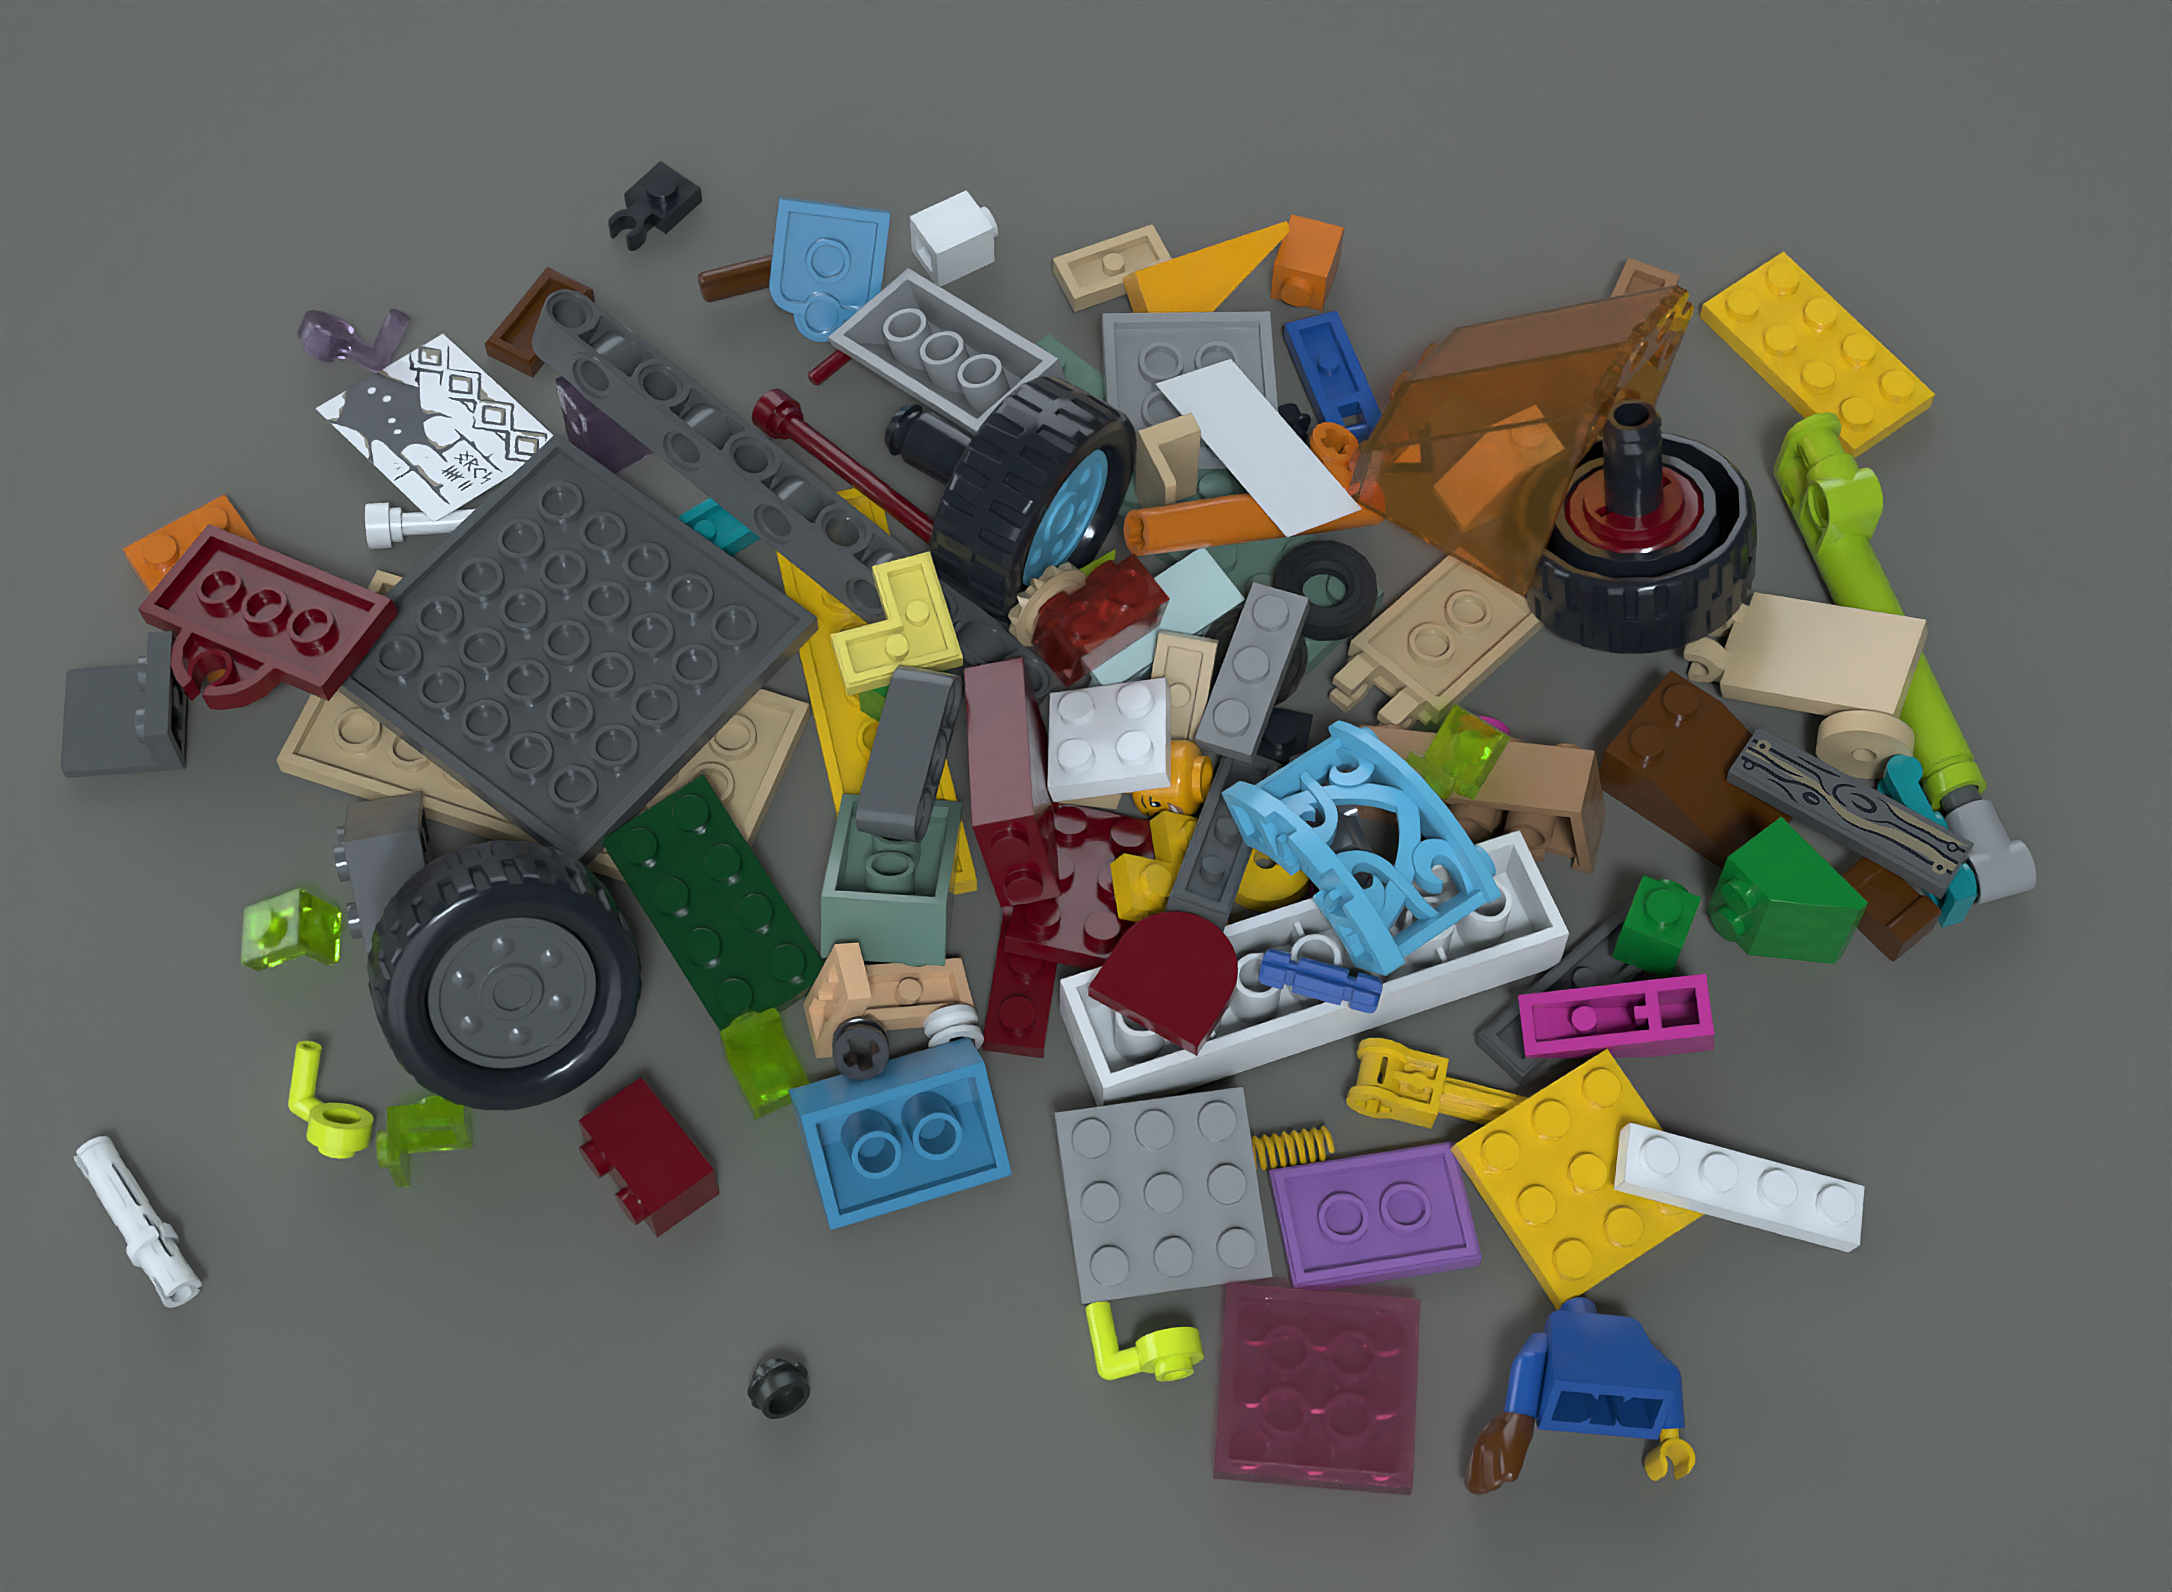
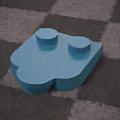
M779 196L769 277L770 294L774 302L781 309L793 313L797 329L806 338L816 342L830 341L828 337L881 292L891 215L889 210Z

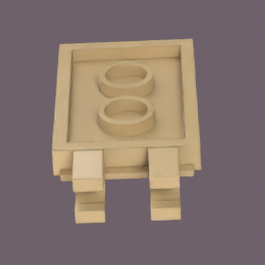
M1461 544L1351 640L1348 651L1350 657L1346 662L1348 664L1334 676L1333 684L1337 687L1330 692L1329 700L1343 712L1347 713L1366 697L1374 684L1392 698L1378 712L1377 719L1380 723L1376 727L1394 724L1411 730L1417 720L1425 726L1430 721L1436 724L1545 625L1530 611L1527 597L1522 596L1520 588L1464 544Z

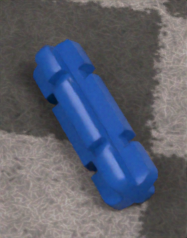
M1274 948L1267 949L1263 956L1259 970V981L1263 985L1283 989L1284 984L1293 986L1292 993L1339 1006L1342 1000L1351 1002L1350 1009L1368 1014L1374 1013L1378 1007L1383 989V981L1379 977L1359 972L1356 978L1349 976L1350 969L1301 956L1298 962L1291 960L1292 953Z

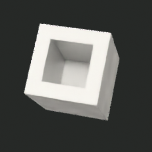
M967 190L910 216L911 251L937 286L942 287L995 262L994 238L998 236L997 224L991 212L985 206L979 208Z

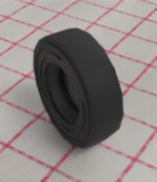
M1333 540L1311 541L1294 548L1280 562L1273 580V588L1306 597L1303 593L1304 583L1309 578L1320 574L1337 577L1347 588L1346 598L1336 606L1320 607L1309 601L1310 609L1300 636L1315 641H1339L1356 634L1371 618L1378 595L1376 574L1367 558L1353 547Z

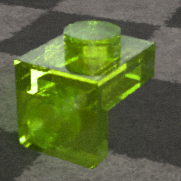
M1454 704L1425 755L1422 756L1410 751L1405 761L1421 772L1420 776L1439 797L1448 800L1452 792L1474 800L1511 737L1469 710Z
M301 888L244 908L241 964L259 972L304 955L325 966L337 963L340 952V910Z
M771 1008L762 1013L750 1012L744 1014L719 1033L724 1062L754 1120L792 1104L789 1090L810 1084L784 1035L782 1018L776 1008Z
M441 1096L426 1097L419 1100L417 1104L387 1106V1129L378 1130L376 1135L379 1167L389 1169L396 1187L410 1186V1153L473 1148V1124L466 1106L448 1102Z

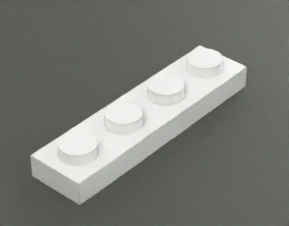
M1629 1123L1620 1130L1614 1190L1848 1253L1860 1246L1864 1186L1634 1123Z

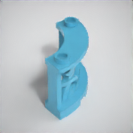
M1338 720L1328 727L1331 734L1330 738L1261 782L1252 785L1239 781L1221 794L1246 846L1264 853L1290 875L1302 870L1318 887L1320 891L1313 896L1312 900L1337 933L1354 966L1387 976L1405 964L1404 957L1486 902L1492 903L1501 897V893L1493 879L1496 875V869L1491 857L1482 847L1472 843L1457 819L1426 781L1397 753L1381 742L1368 727L1358 728L1350 723ZM1347 769L1349 773H1342V771ZM1329 780L1328 786H1321L1323 783ZM1335 805L1372 806L1396 813L1399 843L1394 866L1381 856L1367 851L1355 850L1335 854L1332 851L1330 845L1335 838L1338 822V813ZM1315 809H1317L1324 823L1319 827L1311 828L1305 821L1315 822ZM1422 833L1426 840L1420 842ZM1436 865H1442L1447 869L1459 893L1434 909L1424 900L1412 884L1415 881L1426 892L1432 894L1441 893L1443 881L1433 874L1432 868ZM1358 872L1372 874V886L1366 889L1361 888L1353 875ZM1405 905L1418 920L1392 937L1389 931Z

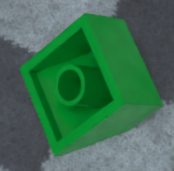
M1780 817L1728 856L1706 913L1711 917L1712 924L1717 932L1727 941L1736 942L1747 955L1835 964L1843 957L1868 902L1793 827Z

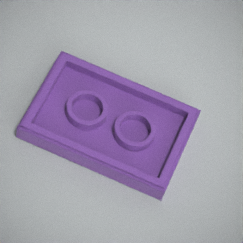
M1454 1141L1269 1170L1268 1182L1292 1295L1480 1266L1482 1256L1460 1164L1450 1150L1455 1145Z

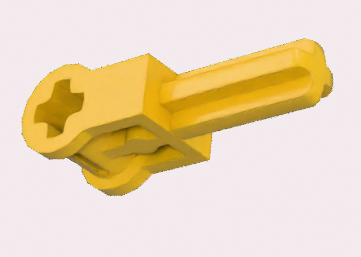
M1368 1038L1362 1040L1358 1045L1357 1057L1361 1060L1356 1086L1348 1090L1346 1103L1352 1110L1368 1117L1394 1119L1432 1129L1438 1113L1486 1125L1528 1099V1097L1446 1077L1449 1059L1412 1050L1401 1043L1389 1039ZM1379 1073L1382 1075L1380 1084L1377 1081Z

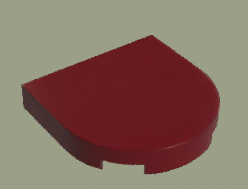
M1178 911L1153 914L1135 923L1121 937L1089 985L1088 996L1197 1056L1233 1000L1238 977L1236 953L1227 936L1207 919L1191 913Z

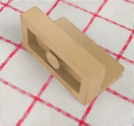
M1192 412L1138 431L1135 496L1141 508L1175 504L1176 501L1196 495L1201 429Z

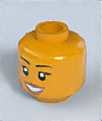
M1171 740V787L1127 792L1125 794L1132 795L1135 807L1143 815L1157 816L1162 811H1169L1191 816L1196 813L1201 803H1205L1213 783L1211 758L1203 756L1201 749L1194 741Z

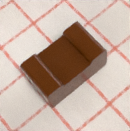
M1864 856L1841 874L1868 902L1857 929L1892 962L1896 961L1933 930L1941 914L1940 908L1926 895L1921 896L1902 877Z

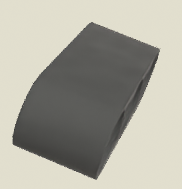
M901 664L895 669L856 810V827L858 831L914 843H920L923 840L930 821L960 708L962 681L959 675Z

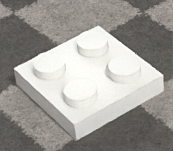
M1166 677L1050 693L1047 789L1053 802L1171 787V691Z

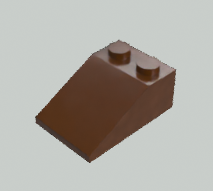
M1672 670L1664 677L1604 752L1599 769L1601 787L1604 792L1722 869L1728 856L1777 819L1782 817L1788 824L1794 819L1726 781L1730 768L1753 735L1721 701Z

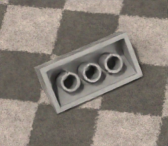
M909 268L828 337L832 346L973 435L990 413L1022 384L1043 376H1053L1066 381L1057 357Z

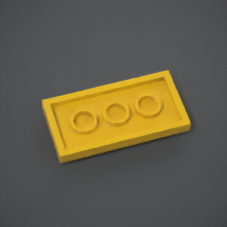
M1784 251L1705 302L1702 306L1699 317L1804 419L1817 413H1834L1842 424L1838 438L1845 453L1851 454L1854 458H1857L1930 408L1935 393Z

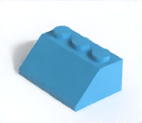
M969 1037L888 1060L883 1071L870 1079H850L841 1074L789 1090L804 1150L830 1230L1012 1175L985 1063Z

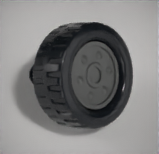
M497 840L472 844L441 856L412 875L390 899L383 910L380 921L375 926L371 938L372 948L368 953L367 963L370 979L368 986L378 1022L390 1049H392L398 1063L405 1072L413 1075L419 1085L456 1105L487 1111H508L537 1106L568 1094L595 1076L617 1053L625 1041L630 1028L633 1026L637 1015V1005L641 998L642 981L639 975L641 962L630 928L610 892L600 880H597L593 872L580 861L569 858L566 853L553 847H544L528 841Z

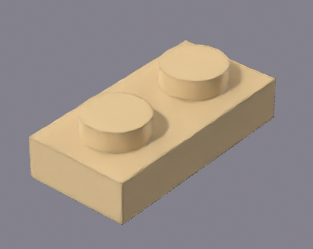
M1153 224L1053 258V274L1073 311L1077 312L1126 295L1127 292L1122 278L1135 271L1171 260L1172 258Z
M1160 630L1158 633L1151 679L1166 677L1171 691V740H1190L1195 742L1194 738L1209 700L1219 640L1167 630Z

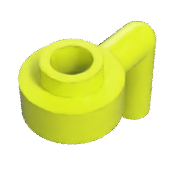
M300 1041L296 1044L288 1100L289 1109L293 1114L308 1122L307 1140L318 1147L317 1149L321 1154L331 1158H350L357 1151L364 1150L370 1145L374 1121L373 1115L355 1105L324 1103L315 1097L322 1046L312 1041Z
M1095 1302L1085 1307L1097 1372L1105 1380L1110 1381L1145 1372L1155 1373L1157 1381H1175L1192 1375L1194 1373L1193 1365L1204 1359L1199 1330L1193 1327H1176L1156 1331L1138 1339L1135 1347L1120 1351L1110 1302Z

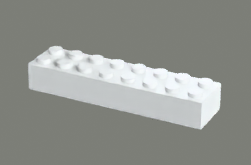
M1520 830L1475 844L1482 847L1488 853L1495 865L1496 875L1493 879L1501 893V897L1492 903L1486 902L1404 957L1405 964L1387 976L1354 966L1337 933L1312 900L1313 898L1225 926L1223 933L1230 940L1237 957V986L1232 1002L1197 1056L1089 997L1088 987L1101 967L1061 979L1060 1014L1097 1107L1165 1098L1554 968L1561 962L1569 932ZM1436 865L1432 868L1433 874L1443 881L1441 893L1432 894L1426 892L1415 881L1412 884L1424 900L1434 909L1459 893L1447 869L1442 865ZM1372 878L1368 879L1367 884L1361 888L1366 889L1372 886ZM1404 905L1398 919L1389 932L1393 937L1418 919ZM1274 948L1292 953L1291 960L1298 962L1301 956L1350 969L1349 976L1356 978L1359 972L1379 977L1383 981V989L1378 1007L1374 1013L1368 1014L1350 1009L1351 1002L1342 1000L1339 1006L1292 993L1293 986L1284 984L1283 989L1263 985L1259 981V970L1263 956L1267 949Z

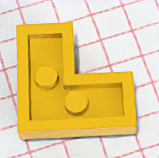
M1162 811L1149 821L1156 860L1124 853L1110 864L1119 919L1138 922L1150 915L1165 912L1169 896L1199 818Z

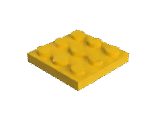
M1608 1049L1457 1142L1450 1149L1557 1310L1566 1301L1582 1295L1705 1215L1614 1190L1620 1130L1629 1123L1663 1131V1129Z

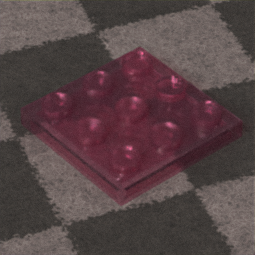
M1227 1283L1213 1479L1410 1496L1413 1489L1420 1299Z

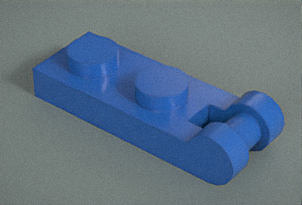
M1337 310L1286 323L1284 325V339L1319 423L1333 422L1345 427L1342 418L1357 414L1360 424L1345 428L1355 436L1359 446L1367 445L1369 449L1387 445L1388 432L1385 421Z

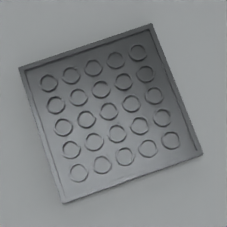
M556 433L384 595L392 599L398 614L338 691L542 846L560 850L566 853L569 858L580 861L587 866L604 849L601 841L607 835L631 821L813 636L818 630V621L815 615Z

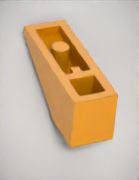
M1287 221L1135 271L1122 278L1133 313L1214 312L1290 232Z

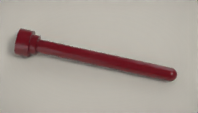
M772 389L760 397L752 412V422L757 428L770 438L793 440L930 546L934 523L930 516L806 423L800 404L781 389Z

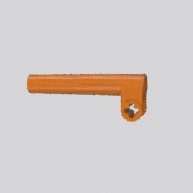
M1333 422L1318 424L1310 434L1309 449L1362 510L1293 536L1379 525L1385 519L1388 511L1387 492L1384 484L1376 477L1359 448L1357 439L1348 429ZM1249 493L1130 510L1126 514L1123 526L1124 540L1130 552L1135 556L1286 537Z

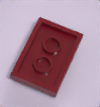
M1054 802L1061 896L1014 905L1005 934L1004 952L1092 970L1103 966L1121 937L1131 926L1137 923L1118 918L1110 864L1124 853L1156 860L1150 822L1072 804Z

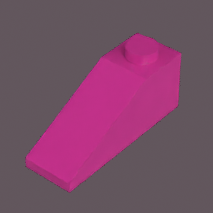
M1706 974L1518 995L1526 1058H1593L1606 1049L1609 1050L1613 1058L1658 1057L1714 1050V1027Z

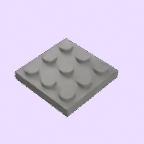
M1270 311L1102 314L1105 401L1130 419L1136 432V439H1138L1139 430L1182 416L1157 387L1156 383L1229 359L1238 366L1278 412ZM1200 438L1198 469H1228L1206 442ZM1136 449V458H1135V464H1134V469H1133V470H1136L1137 449Z
M1243 1087L1078 1109L1054 1114L1081 1305L1269 1279L1272 1277Z

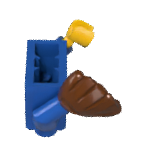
M1579 1297L1566 1301L1559 1310L1548 1315L1543 1332L1534 1333L1529 1336L1513 1360L1509 1373L1504 1411L1492 1419L1491 1423L1480 1433L1466 1468L1464 1485L1472 1494L1481 1495L1499 1489L1503 1482L1517 1480L1527 1449L1534 1435L1535 1419L1539 1430L1658 1440L1660 1437V1444L1650 1450L1645 1457L1644 1467L1646 1473L1653 1481H1658L1665 1477L1668 1471L1666 1456H1668L1674 1465V1477L1676 1480H1679L1692 1470L1696 1458L1693 1448L1686 1441L1679 1438V1428H1685L1682 1377L1679 1368L1652 1345L1641 1323L1634 1318L1598 1314L1594 1302L1587 1298Z

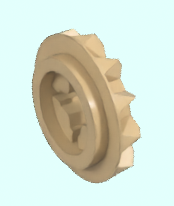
M1066 562L1059 565L1058 568L1053 565L1047 567L1043 575L1038 579L1031 578L1030 586L1024 592L1017 594L1019 603L1008 614L1011 620L1009 632L1022 645L1030 647L1043 644L1061 635L1072 625L1083 608L1089 586L1087 576L1071 563Z

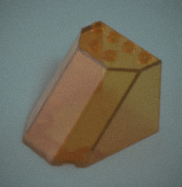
M1674 285L1455 328L1439 345L1432 342L1424 351L1417 367L1412 372L1405 369L1395 381L1389 395V400L1391 401L1368 440H1364L1358 445L1349 461L1348 471L1352 472L1353 476L1347 491L1348 494L1358 504L1525 597L1530 591L1537 565L1544 554L1577 465L1604 431L1603 427L1612 406L1626 399H1638L1646 401L1654 408L1656 407L1694 311L1693 304L1687 301L1689 298L1688 290Z

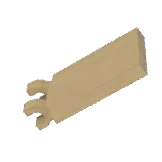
M1754 592L1750 605L1742 603L1731 619L1709 634L1718 637L1729 636L1724 648L1716 641L1704 637L1687 644L1683 654L1685 660L1692 661L1688 672L1689 680L1706 683L1720 682L1722 698L1831 716L1844 711L1866 710L1888 714L1899 719L1928 635L1927 621L1925 619Z

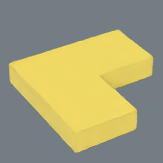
M930 551L872 566V575L886 620L831 634L832 648L847 696L890 685L893 673L900 664L938 672L963 666L962 652Z

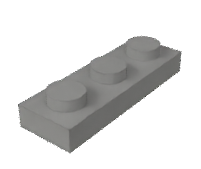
M1253 582L1194 738L1195 743L1200 749L1253 764L1309 612V598Z

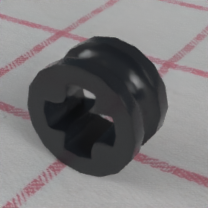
M864 1016L848 1018L839 1024L833 1034L832 1056L835 1066L841 1074L850 1079L866 1080L881 1073L888 1063L890 1053L886 1030L876 1020ZM862 1036L864 1043L874 1040L875 1042L871 1045V1057L859 1060L857 1053L847 1056L846 1054L850 1051V1039Z

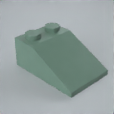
M843 794L821 893V958H828L835 944L859 942L863 962L904 963L912 967L926 965L945 966L951 930L963 802L935 800L926 834L920 843H914L858 831L856 827V810L859 795Z

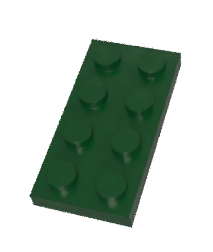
M703 774L610 833L601 841L717 1028L730 1045L808 995L825 962Z

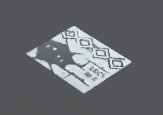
M444 334L316 408L320 414L434 523L510 477L554 436Z

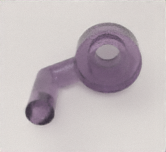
M389 309L373 345L370 346L358 339L355 329L342 319L323 311L309 310L305 313L298 328L297 336L304 343V351L320 361L333 362L335 359L348 358L364 368L377 373L388 366L410 318L400 310Z

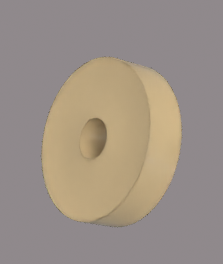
M1866 710L1839 712L1821 722L1818 728L1816 755L1819 760L1849 776L1863 779H1882L1886 765L1892 757L1898 754L1913 757L1915 735L1906 723L1888 714Z

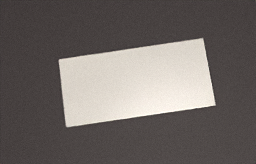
M1231 359L1156 383L1157 387L1181 415L1192 412L1201 429V438L1287 538L1362 510Z

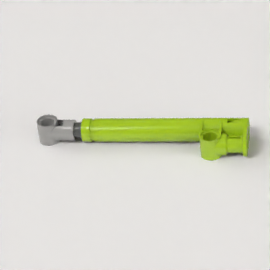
M1817 413L1806 417L1787 432L1773 468V475L1834 604L1906 616L1870 543L1883 510V494L1877 476L1869 467L1860 469L1855 458L1851 454L1845 453L1838 438L1842 424L1834 413ZM1922 650L1899 719L1906 723L1914 732L1915 745L1913 757L1922 766L1923 773L1919 782L1923 785L1922 790L1931 808L1934 811H1945L1946 817L1944 819L1948 829L1974 843L1972 851L1965 861L1972 869L1977 883L1978 895L1972 905L1977 906L2029 892L2036 885V868L2031 852L2021 840H2010L1993 802L1982 799L1981 794L1986 790L1987 782L1978 764L1974 762V755Z

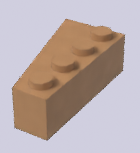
M1385 724L1380 727L1359 725V728L1368 727L1381 742L1397 753L1426 781L1451 811L1474 845L1520 830L1534 860L1543 862L1545 852L1574 859L1573 870L1593 874L1606 817L1595 750H1586L1569 743H1561L1555 746L1524 743L1512 737H1500L1496 740L1467 737L1459 732L1449 730L1438 733L1413 731L1394 724ZM1356 805L1360 818L1398 827L1396 813L1382 808Z

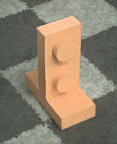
M859 942L834 945L803 1006L816 1058L833 1057V1034L839 1024L848 1018L856 1016L870 1017L879 1022L885 1030L923 1027L924 1020L938 1009L957 1004L974 1007L961 958L946 959L945 966L926 965L912 967L904 963L864 965Z

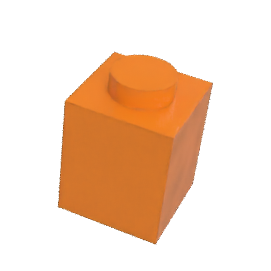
M1291 214L1288 222L1290 232L1282 239L1274 262L1270 298L1285 301L1287 304L1295 307H1308L1323 311L1340 262L1344 227Z

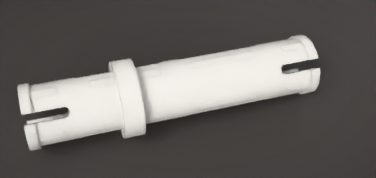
M100 1136L84 1143L76 1151L78 1156H74V1161L80 1167L85 1177L88 1178L98 1198L126 1239L125 1241L128 1244L126 1254L134 1266L143 1268L156 1287V1291L160 1295L165 1307L172 1308L185 1304L200 1291L198 1288L202 1287V1283L180 1253L177 1246L179 1237L170 1224L162 1223L159 1216L156 1215L132 1173L120 1158V1154L110 1137Z

